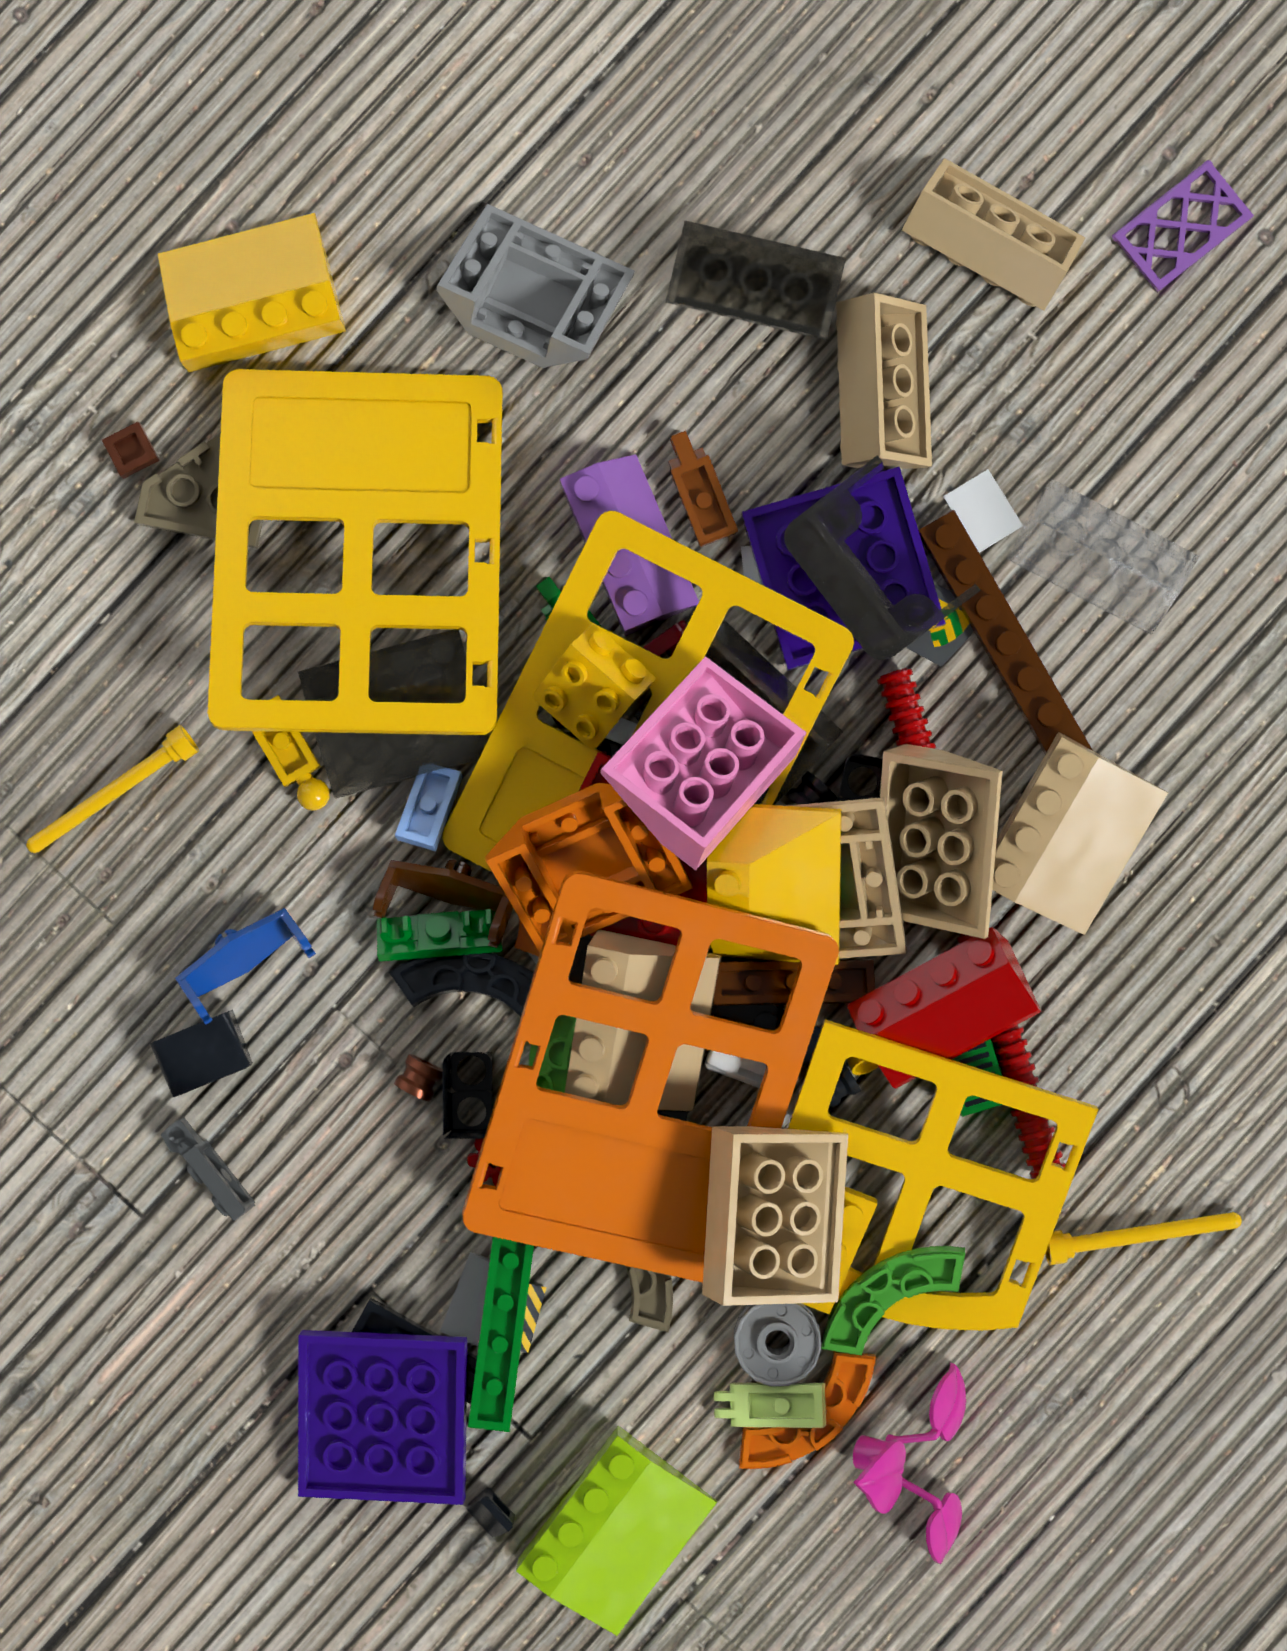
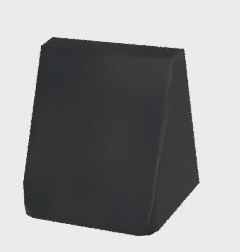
M486 1487L467 1505V1511L490 1536H500L513 1528L515 1514L491 1488Z

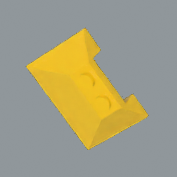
M753 804L707 857V903L827 933L836 941L839 948L842 809ZM715 939L710 944L713 954L721 955V957L800 962L799 959L722 939ZM839 954L835 965L839 964Z

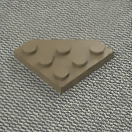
M220 434L207 443L204 441L177 459L178 462L160 474L156 473L142 482L134 523L140 526L216 540ZM254 520L250 523L248 547L258 549L263 520Z

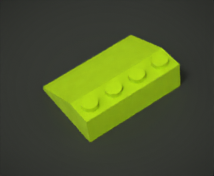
M618 1425L519 1556L516 1572L550 1598L618 1636L716 1505L717 1500Z

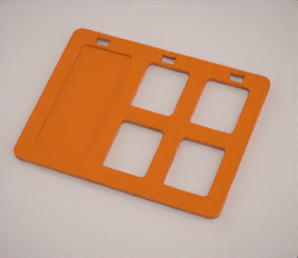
M574 871L566 875L560 886L462 1210L463 1222L466 1228L474 1233L703 1283L712 1127L662 1116L657 1113L676 1050L679 1046L687 1044L766 1064V1070L747 1126L782 1128L839 954L836 941L827 933L584 871ZM599 908L680 930L676 949L658 1000L648 1001L569 980V973L584 924L591 909ZM563 918L576 922L570 944L560 941L556 942ZM722 939L800 960L780 1026L776 1030H767L694 1012L690 1009L708 949L713 940ZM561 1015L571 1016L647 1036L628 1101L624 1105L610 1104L546 1089L536 1084L557 1017ZM525 1042L538 1046L533 1066L519 1064ZM489 1163L501 1167L496 1186L483 1184Z

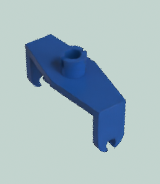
M285 908L239 931L233 929L225 930L224 932L227 935L225 938L220 933L215 940L213 948L175 977L205 1025L213 1020L198 997L248 973L291 937L294 938L308 958L316 954L304 933Z

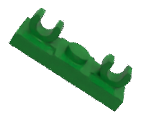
M486 909L377 919V956L379 962L503 952L502 940L497 948L488 946L490 941L488 940L489 930L496 912Z

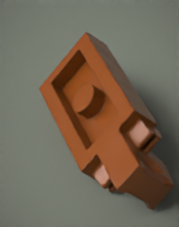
M686 431L670 436V442L676 458L668 461L671 468L670 473L699 547L701 548L737 534L738 528L709 455L705 454L703 447L693 450Z

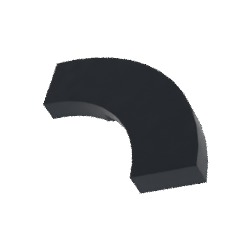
M494 953L412 959L389 972L413 1007L442 994L469 992L494 998L514 1010L520 1017L534 973L525 966Z

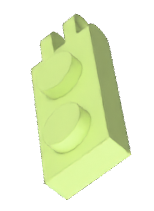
M738 1382L730 1383V1391L714 1392V1401H730V1408H715L714 1417L731 1418L732 1427L824 1428L826 1426L825 1383H793L789 1386L771 1387L763 1383Z

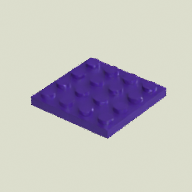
M900 466L742 511L741 516L761 584L848 628L854 637V646L851 652L946 624ZM774 625L786 670L809 665L815 653L813 644Z
M302 1330L298 1335V1497L463 1505L466 1499L467 1337Z

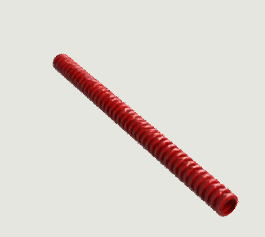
M903 668L880 676L877 679V683L882 685L884 689L880 693L882 697H886L888 702L884 706L886 710L890 709L891 711L888 719L889 722L894 721L895 724L892 732L893 734H898L899 737L896 745L910 744L935 749V743H930L929 739L932 736L931 730L927 731L925 727L929 723L928 719L923 718L921 714L925 711L924 706H919L918 704L921 696L920 694H915L914 688L917 687L916 681H911L910 678L913 675L912 669ZM960 934L957 937V942L962 943L973 936ZM1016 1025L991 1038V1042L994 1044L995 1055L997 1054L998 1065L1002 1070V1076L1037 1087L1036 1083L1040 1080L1039 1076H1034L1033 1070L1036 1069L1035 1064L1029 1062L1032 1054L1031 1051H1026L1025 1049L1028 1041L1027 1039H1022L1023 1026ZM1014 1108L1010 1113L1011 1116L1017 1118L1014 1126L1021 1131L1018 1138L1019 1141H1024L1025 1146L1022 1148L1024 1154H1028L1029 1158L1026 1160L1027 1166H1032L1033 1171L1029 1174L1034 1179L1039 1175L1055 1128L1053 1125H1049V1119ZM1061 1150L1056 1151L1052 1162L1065 1167L1066 1163L1060 1161V1158L1063 1156Z

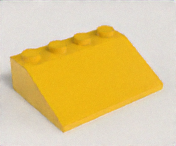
M315 213L158 253L173 337L179 360L188 372L346 332Z

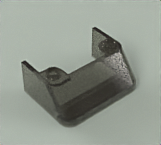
M877 455L795 518L787 526L784 540L789 552L866 653L875 659L886 660L894 657L978 595L981 590L974 584L941 610L937 608L930 598L922 594L909 595L896 605L890 602L844 541L858 530L862 522L861 508L851 493L884 469L883 462Z

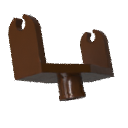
M455 859L447 861L445 869L391 860L376 894L373 910H375L374 916L383 918L388 911L398 886L452 905L482 910L491 909L496 913L489 930L488 940L490 941L488 946L497 948L504 935L513 907L501 887L471 877V867L463 861H460L458 869L455 870L454 868L457 863Z

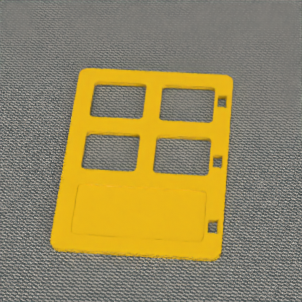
M236 369L225 376L222 390L207 710L209 720L214 727L225 731L485 735L494 729L497 723L503 396L502 386L497 379L491 376L255 369ZM492 422L491 444L488 442H477V424ZM254 520L329 521L342 523L344 525L342 589L336 594L251 592L247 590L248 534L250 523ZM379 523L465 525L469 529L467 593L463 596L375 594L372 591L374 527ZM475 542H490L489 564L475 562ZM251 625L338 628L340 630L338 697L333 701L249 700L243 698L242 672L245 629ZM376 628L463 630L467 635L466 697L461 703L372 701L369 698L371 632ZM487 664V687L472 686L473 665Z
M617 511L604 512L597 519L444 828L443 842L450 851L491 871L485 856L521 817L579 791L599 750L596 748L591 749L582 741L541 721L538 717V711L541 706L534 700L533 694L569 645L593 624L588 619V610L619 550L627 549L698 585L702 590V597L672 656L668 659H664L595 624L602 631L608 633L621 648L634 659L640 661L656 677V680L649 687L652 696L633 734L706 656L728 610L732 606H739L813 644L815 653L783 713L785 717L807 733L795 758L768 787L769 790L761 803L763 805H773L854 646V637L851 631L839 623ZM815 667L828 671L817 696L804 689Z

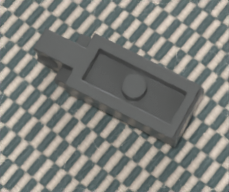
M185 1117L177 1120L161 1133L170 1152L179 1153L188 1162L186 1168L192 1178L200 1184L204 1183L213 1194L212 1202L222 1215L230 1216L235 1221L255 1206L254 1203L256 1202L207 1139L203 1141Z

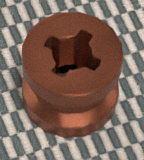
M408 1054L405 1060L407 1067L402 1075L397 1076L394 1085L417 1098L430 1102L434 1096L432 1088L435 1082L443 1078V1069L418 1056Z

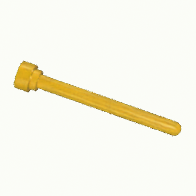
M182 725L166 734L167 739L162 742L163 747L29 838L26 843L28 851L31 853L40 852L170 761L178 762L180 759L186 761L197 754L199 749L193 738Z
M1230 1212L1079 1236H1071L1070 1233L1063 1234L1061 1230L1053 1231L1045 1256L1049 1265L1067 1263L1068 1258H1074L1075 1253L1236 1229L1241 1225L1242 1219L1239 1214Z

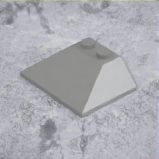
M487 204L438 283L436 291L469 335L541 368L588 359L633 278L635 271Z

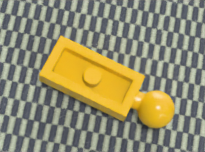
M277 695L270 700H282V698ZM252 731L283 786L288 787L295 782L299 785L297 799L300 805L311 811L322 809L329 801L330 791L324 781L313 778L311 775L312 772L322 766L302 732Z

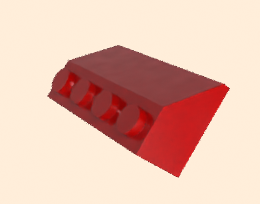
M993 927L989 928L987 938L983 939L973 936L847 1005L857 1030L948 1059H953L1042 1012L1009 941ZM878 1065L894 1089L917 1078Z

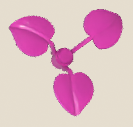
M950 1362L948 1372L940 1380L931 1399L929 1410L931 1431L903 1436L888 1434L885 1440L862 1435L857 1440L853 1450V1464L855 1468L864 1470L854 1481V1484L865 1494L876 1512L888 1513L895 1505L902 1487L932 1504L934 1512L927 1521L926 1543L932 1559L938 1564H942L958 1535L962 1520L960 1499L955 1493L948 1492L940 1501L936 1496L904 1479L901 1474L904 1471L903 1467L906 1459L904 1443L934 1441L939 1436L944 1441H950L962 1423L966 1409L965 1384L958 1367Z

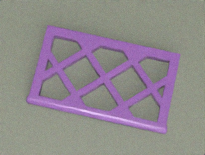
M1207 160L1112 235V239L1118 243L1158 293L1248 222L1254 215L1213 166V163ZM1204 173L1214 183L1213 195L1190 193L1191 183ZM1171 199L1182 200L1180 221L1157 219L1158 209ZM1189 201L1212 203L1209 225L1187 222ZM1219 204L1232 206L1240 215L1239 218L1227 227L1217 226ZM1138 225L1149 226L1146 248L1133 246L1125 235ZM1156 227L1179 230L1176 251L1153 249ZM1186 230L1208 233V242L1196 252H1184ZM1152 257L1175 259V267L1163 278L1159 279L1151 269Z

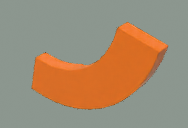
M833 1351L831 1365L823 1382L825 1383L826 1426L824 1428L743 1427L739 1468L762 1469L789 1464L793 1460L815 1450L818 1451L834 1439L843 1430L842 1428L863 1402L873 1375L875 1354L862 1353L861 1356Z

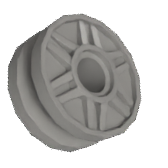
M801 1303L747 1305L738 1316L734 1328L735 1354L742 1369L755 1381L771 1387L789 1386L804 1379L816 1366L821 1352V1336L814 1314L806 1305ZM774 1330H781L788 1335L789 1340L784 1347L775 1349L766 1343L767 1335Z

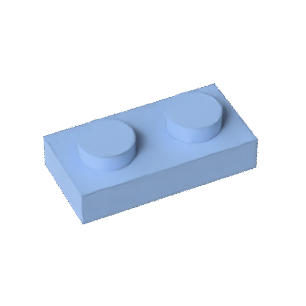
M422 760L395 833L398 841L436 852L463 778L461 771Z

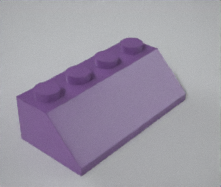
M636 454L598 462L560 478L561 488L585 543L599 516L607 511L622 513L672 539ZM621 549L617 552L602 582L624 636L694 608L699 603L690 581L627 549Z

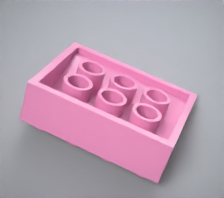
M705 656L605 764L600 773L658 841L694 870H697L795 758L807 732Z

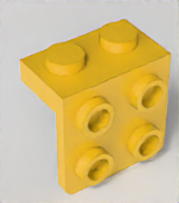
M593 623L569 645L535 690L533 697L541 707L587 747L595 749L602 743L630 706L652 685L656 677L640 661L634 659L621 648L608 633L602 631Z

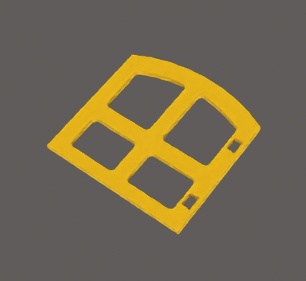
M824 1019L787 1129L847 1133V1156L904 1175V1181L874 1265L896 1254L912 1250L932 1191L938 1186L1021 1211L1024 1214L995 1291L977 1293L926 1292L910 1298L904 1297L890 1306L882 1316L883 1318L906 1324L931 1328L983 1331L1018 1328L1099 1109L1095 1105ZM856 1057L933 1082L936 1085V1090L918 1139L908 1141L833 1117L828 1113L831 1099L847 1058ZM977 1096L1052 1120L1056 1123V1129L1039 1175L1036 1178L1027 1179L952 1155L948 1152V1146L967 1097ZM1059 1142L1073 1145L1065 1167L1052 1162ZM1016 1259L1030 1262L1022 1284L1010 1279ZM850 1267L840 1289L838 1300L845 1290L863 1274L862 1272Z

